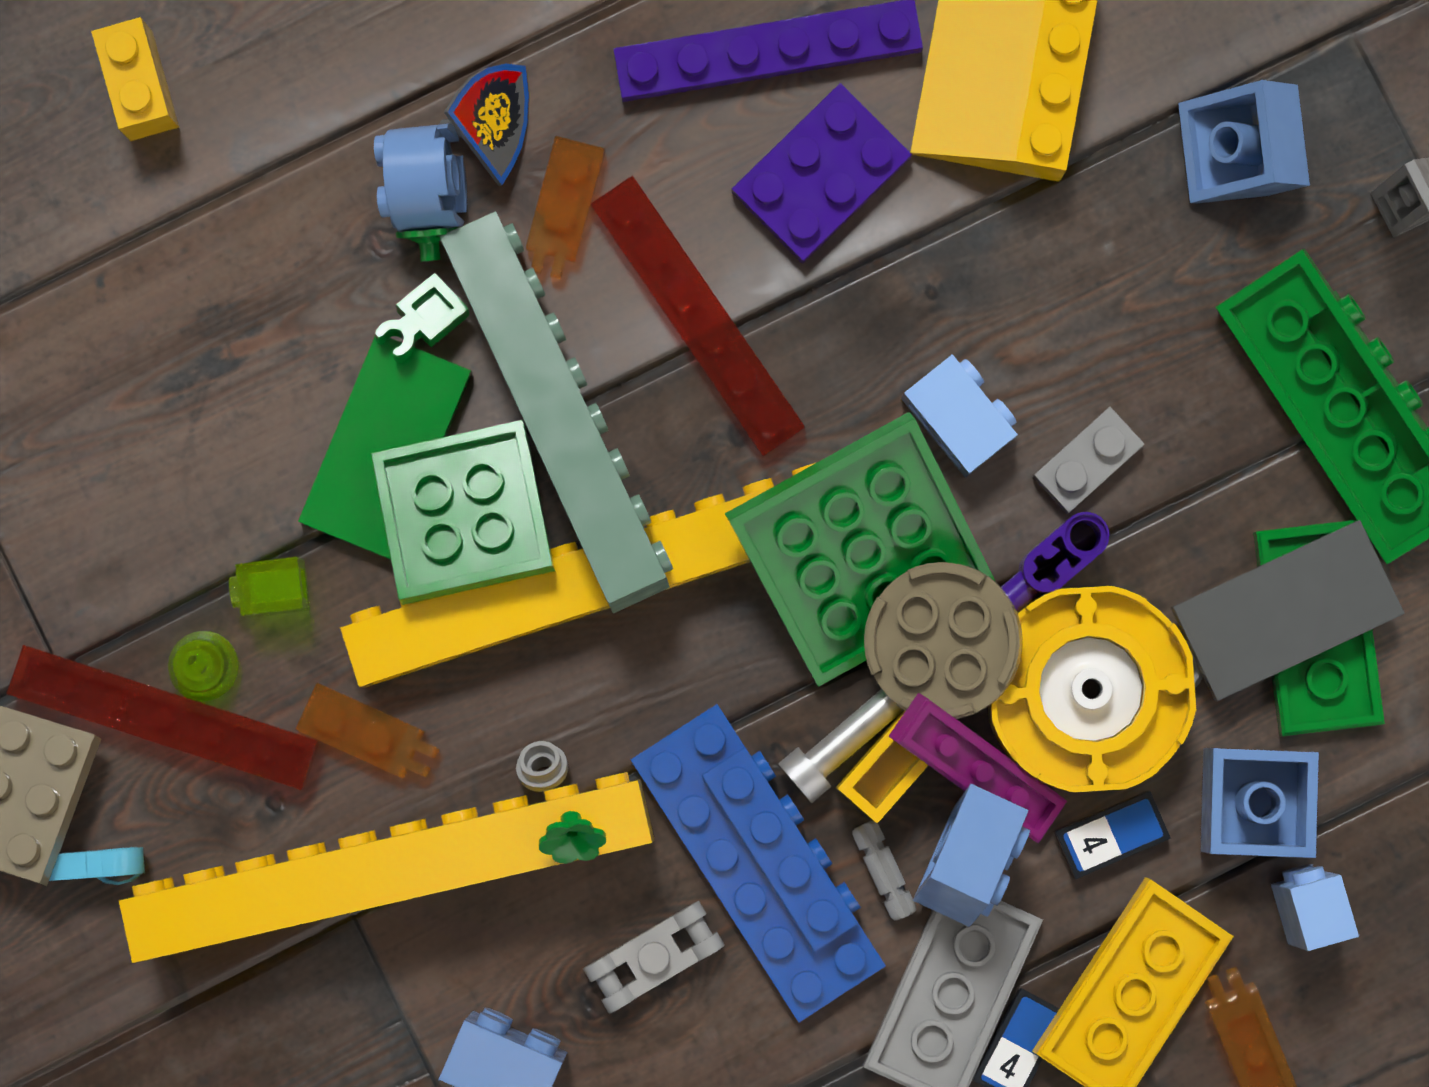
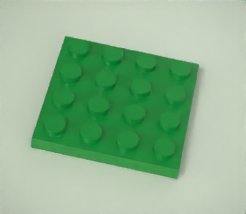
M910 412L725 513L818 687L866 661L864 634L872 605L876 598L896 578L909 569L929 563H955L979 570L995 581L916 419Z

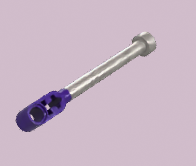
M1091 512L1077 513L1063 522L1022 558L1018 573L1001 586L1011 599L1017 613L1038 595H1045L1060 589L1105 550L1109 542V529L1106 522L1100 516ZM1084 523L1094 530L1096 542L1090 551H1081L1072 544L1070 531L1074 524ZM1054 540L1057 541L1059 549L1052 545ZM1061 551L1064 556L1075 562V565L1071 567L1068 559H1065L1055 566L1050 572L1054 578L1053 582L1047 578L1037 581L1032 575L1037 570V566L1034 563L1035 558L1043 563ZM881 689L806 754L797 747L778 764L809 801L813 803L831 787L825 778L904 710L898 707V704L891 700Z

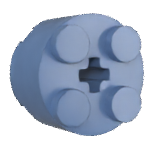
M451 123L390 129L385 135L375 136L374 138L375 160L378 167H383L384 186L377 188L379 213L382 218L390 217L393 227L398 232L462 227L464 224V220L457 213L466 212L465 165L463 155L455 156L452 154L450 142H457L459 138Z

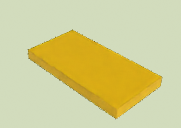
M1145 877L1032 1052L1084 1087H1137L1234 936L1153 880Z

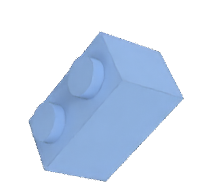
M952 354L904 392L901 399L966 478L1018 435L1012 428L1017 421L1002 401L996 399L992 403L979 388L984 383V380L975 367L967 359L959 363Z
M1308 864L1283 871L1284 881L1271 884L1289 945L1310 951L1359 937L1340 874L1326 872L1323 866L1313 868V864Z

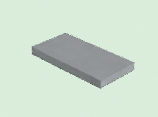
M1000 901L998 906H993L988 917L980 914L970 927L932 910L863 1063V1067L906 1087H969L1043 919L1003 901Z

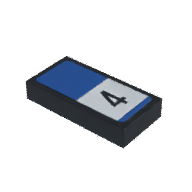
M1145 791L1054 831L1074 879H1079L1171 839L1151 791Z
M1019 987L972 1080L984 1087H1029L1043 1060L1032 1050L1060 1008Z

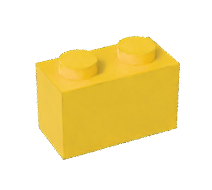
M139 17L91 31L118 129L130 141L179 128L153 32L144 20Z
M905 710L835 787L875 823H878L928 767L926 763L888 737L905 713Z

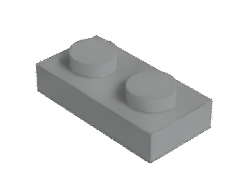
M1109 407L1032 477L1061 509L1068 514L1136 453L1144 443L1119 415Z

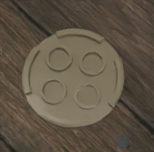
M947 562L929 563L909 569L896 578L876 598L869 612L865 627V656L871 675H874L879 686L891 700L898 704V707L906 711L916 695L920 693L952 717L958 719L973 715L987 708L1008 688L1016 674L1021 659L1022 629L1019 616L1011 599L989 576L979 570L961 564Z

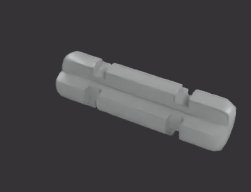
M869 821L856 827L852 831V835L859 850H864L866 854L863 859L879 894L885 895L886 901H884L890 917L895 921L913 914L916 911V904L910 891H905L903 885L906 883L889 846L884 847L882 840L885 837L879 824Z

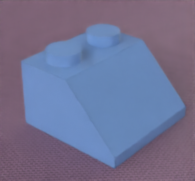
M1260 80L1178 103L1190 203L1262 197L1310 186L1298 85Z

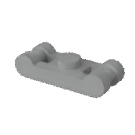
M699 900L583 968L589 981H596L605 998L601 1001L609 1014L725 946L718 932L712 934L703 916L707 913ZM685 928L694 945L681 951L672 934ZM627 962L636 979L622 986L613 969Z

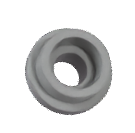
M537 741L529 744L522 750L516 764V772L519 781L527 789L538 792L547 791L560 785L566 778L568 762L560 748L550 742ZM541 767H549L544 771L536 772Z

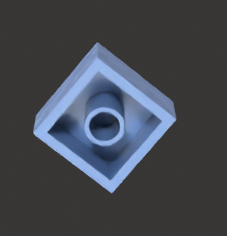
M1204 748L1201 852L1227 855L1316 858L1319 752Z
M970 784L950 813L913 901L968 927L973 924L980 914L988 917L993 906H998L1010 880V876L1002 873L1003 870L1007 871L1013 859L1019 857L1029 836L1030 830L1022 826L1029 810Z
M485 1007L480 1014L472 1011L464 1020L438 1080L454 1087H553L567 1052L558 1048L561 1042L560 1039L534 1028L527 1035L510 1027L513 1022L512 1018Z

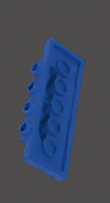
M718 704L631 759V762L798 1022H801L886 966L853 915L854 912L861 908L845 882L837 887L834 886L824 870L832 865L826 852L816 838L809 843L805 841L796 827L804 821V818L788 794L778 799L768 783L776 777L760 750L752 756L749 754Z

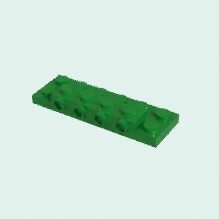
M1304 248L1216 306V309L1357 521H1361L1369 539L1385 563L1389 564L1429 539V427L1426 426L1416 411L1423 406V402L1409 381L1405 380L1398 384L1388 369V366L1394 363V359L1382 340L1376 337L1370 341L1359 324L1366 320L1354 298L1350 294L1341 298L1336 290L1333 291Z

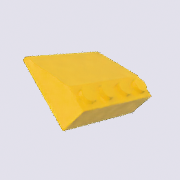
M938 0L910 153L927 158L1060 182L1067 170L1097 0Z

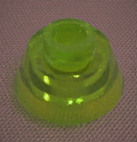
M210 631L193 632L183 637L172 649L168 661V672L174 687L185 697L196 701H211L223 696L235 683L239 670L238 656L232 644L223 636ZM196 656L197 659H196V660L193 662V664L191 665L190 663H191L192 658H194V657Z

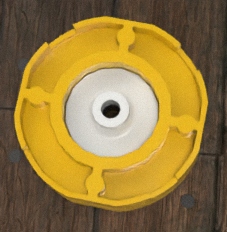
M1115 586L1058 589L1038 598L1017 613L1022 629L1020 663L1008 688L995 702L988 706L990 726L1000 746L1009 758L1042 783L1069 792L1128 789L1156 774L1171 759L1180 745L1184 743L1196 712L1193 656L1177 626L1171 623L1147 599ZM1086 680L1094 682L1097 686V694L1092 699L1085 697L1082 692V685Z

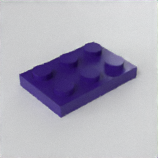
M839 83L731 189V192L803 264L911 159L912 154Z

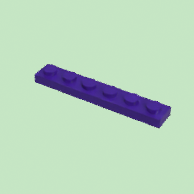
M900 0L613 49L622 102L920 53L923 50L915 0Z

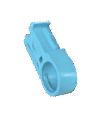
M143 847L59 853L49 881L97 878L106 884L114 885L132 882L145 873ZM134 875L130 879L124 881H113L105 878L112 876Z

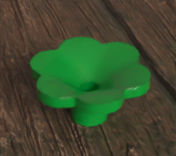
M459 227L397 231L395 233L396 238L408 239L419 244L420 261L441 260L440 236Z
M569 811L561 815V822H555L547 826L546 835L539 839V850L542 853L552 855L555 862L567 864L576 859L588 861L596 858L599 854V847L606 844V833L602 829L594 828L590 821L582 819L580 813Z

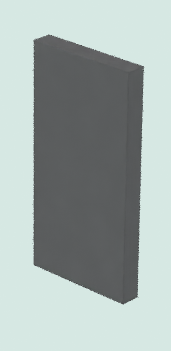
M1360 520L1170 607L1214 701L1226 698L1405 614Z

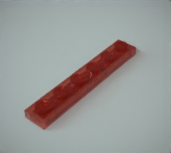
M633 175L590 203L597 217L761 456L765 457L805 429L804 424Z
M28 645L22 646L7 691L8 695L299 790H304L320 743V740Z

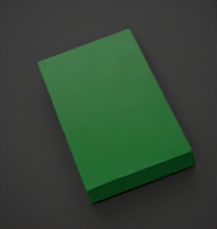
M374 337L298 522L391 559L371 453L446 437L472 371L417 348H414L410 358L397 364L393 358V351L402 342L388 338L386 342L379 345L376 342V337Z
M1357 520L1253 532L1257 567ZM1373 629L1272 676L1279 736L1385 724Z

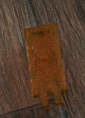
M555 136L526 244V250L535 252L531 268H534L536 274L541 275L546 256L554 257L550 277L559 280L562 277L566 260L576 263L606 153L605 148Z
M316 683L295 729L401 778H405L408 770L428 777L431 767L413 759L416 751L436 759L440 750L422 741L426 731L321 683Z
M1236 966L1225 970L1232 988L1229 992L1225 993L1217 974L1207 977L1206 980L1213 998L1206 1000L1205 1006L1238 1087H1297L1254 982L1244 985Z

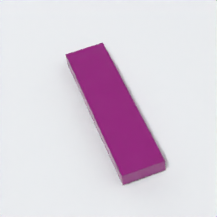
M920 693L913 699L888 736L963 791H966L968 786L973 784L1029 810L1022 826L1030 830L1028 837L1038 844L1067 803V800L1031 776L1006 755Z

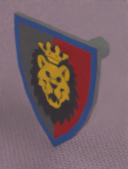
M505 63L483 68L472 75L455 93L445 109L444 114L448 119H442L439 123H451L454 126L458 138L465 140L498 186H502L523 146L528 123L529 104L526 66Z

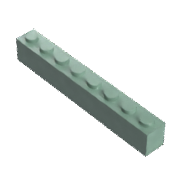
M495 211L440 236L452 266L612 613L670 588L665 575L666 572L673 569L670 559L661 541L651 544L643 526L652 523L640 495L629 498L622 480L630 477V474L618 448L608 452L600 436L609 430L597 403L586 406L579 389L587 386V382L576 358L574 357L566 361L558 344L566 341V337L555 313L553 312L545 316L537 299L546 295L534 268L532 267L524 271L518 260L517 254L525 250L513 223L503 227Z

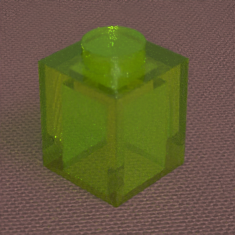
M289 557L235 564L236 576L229 578V593L233 608L240 607L241 616L252 618L310 610L304 559Z

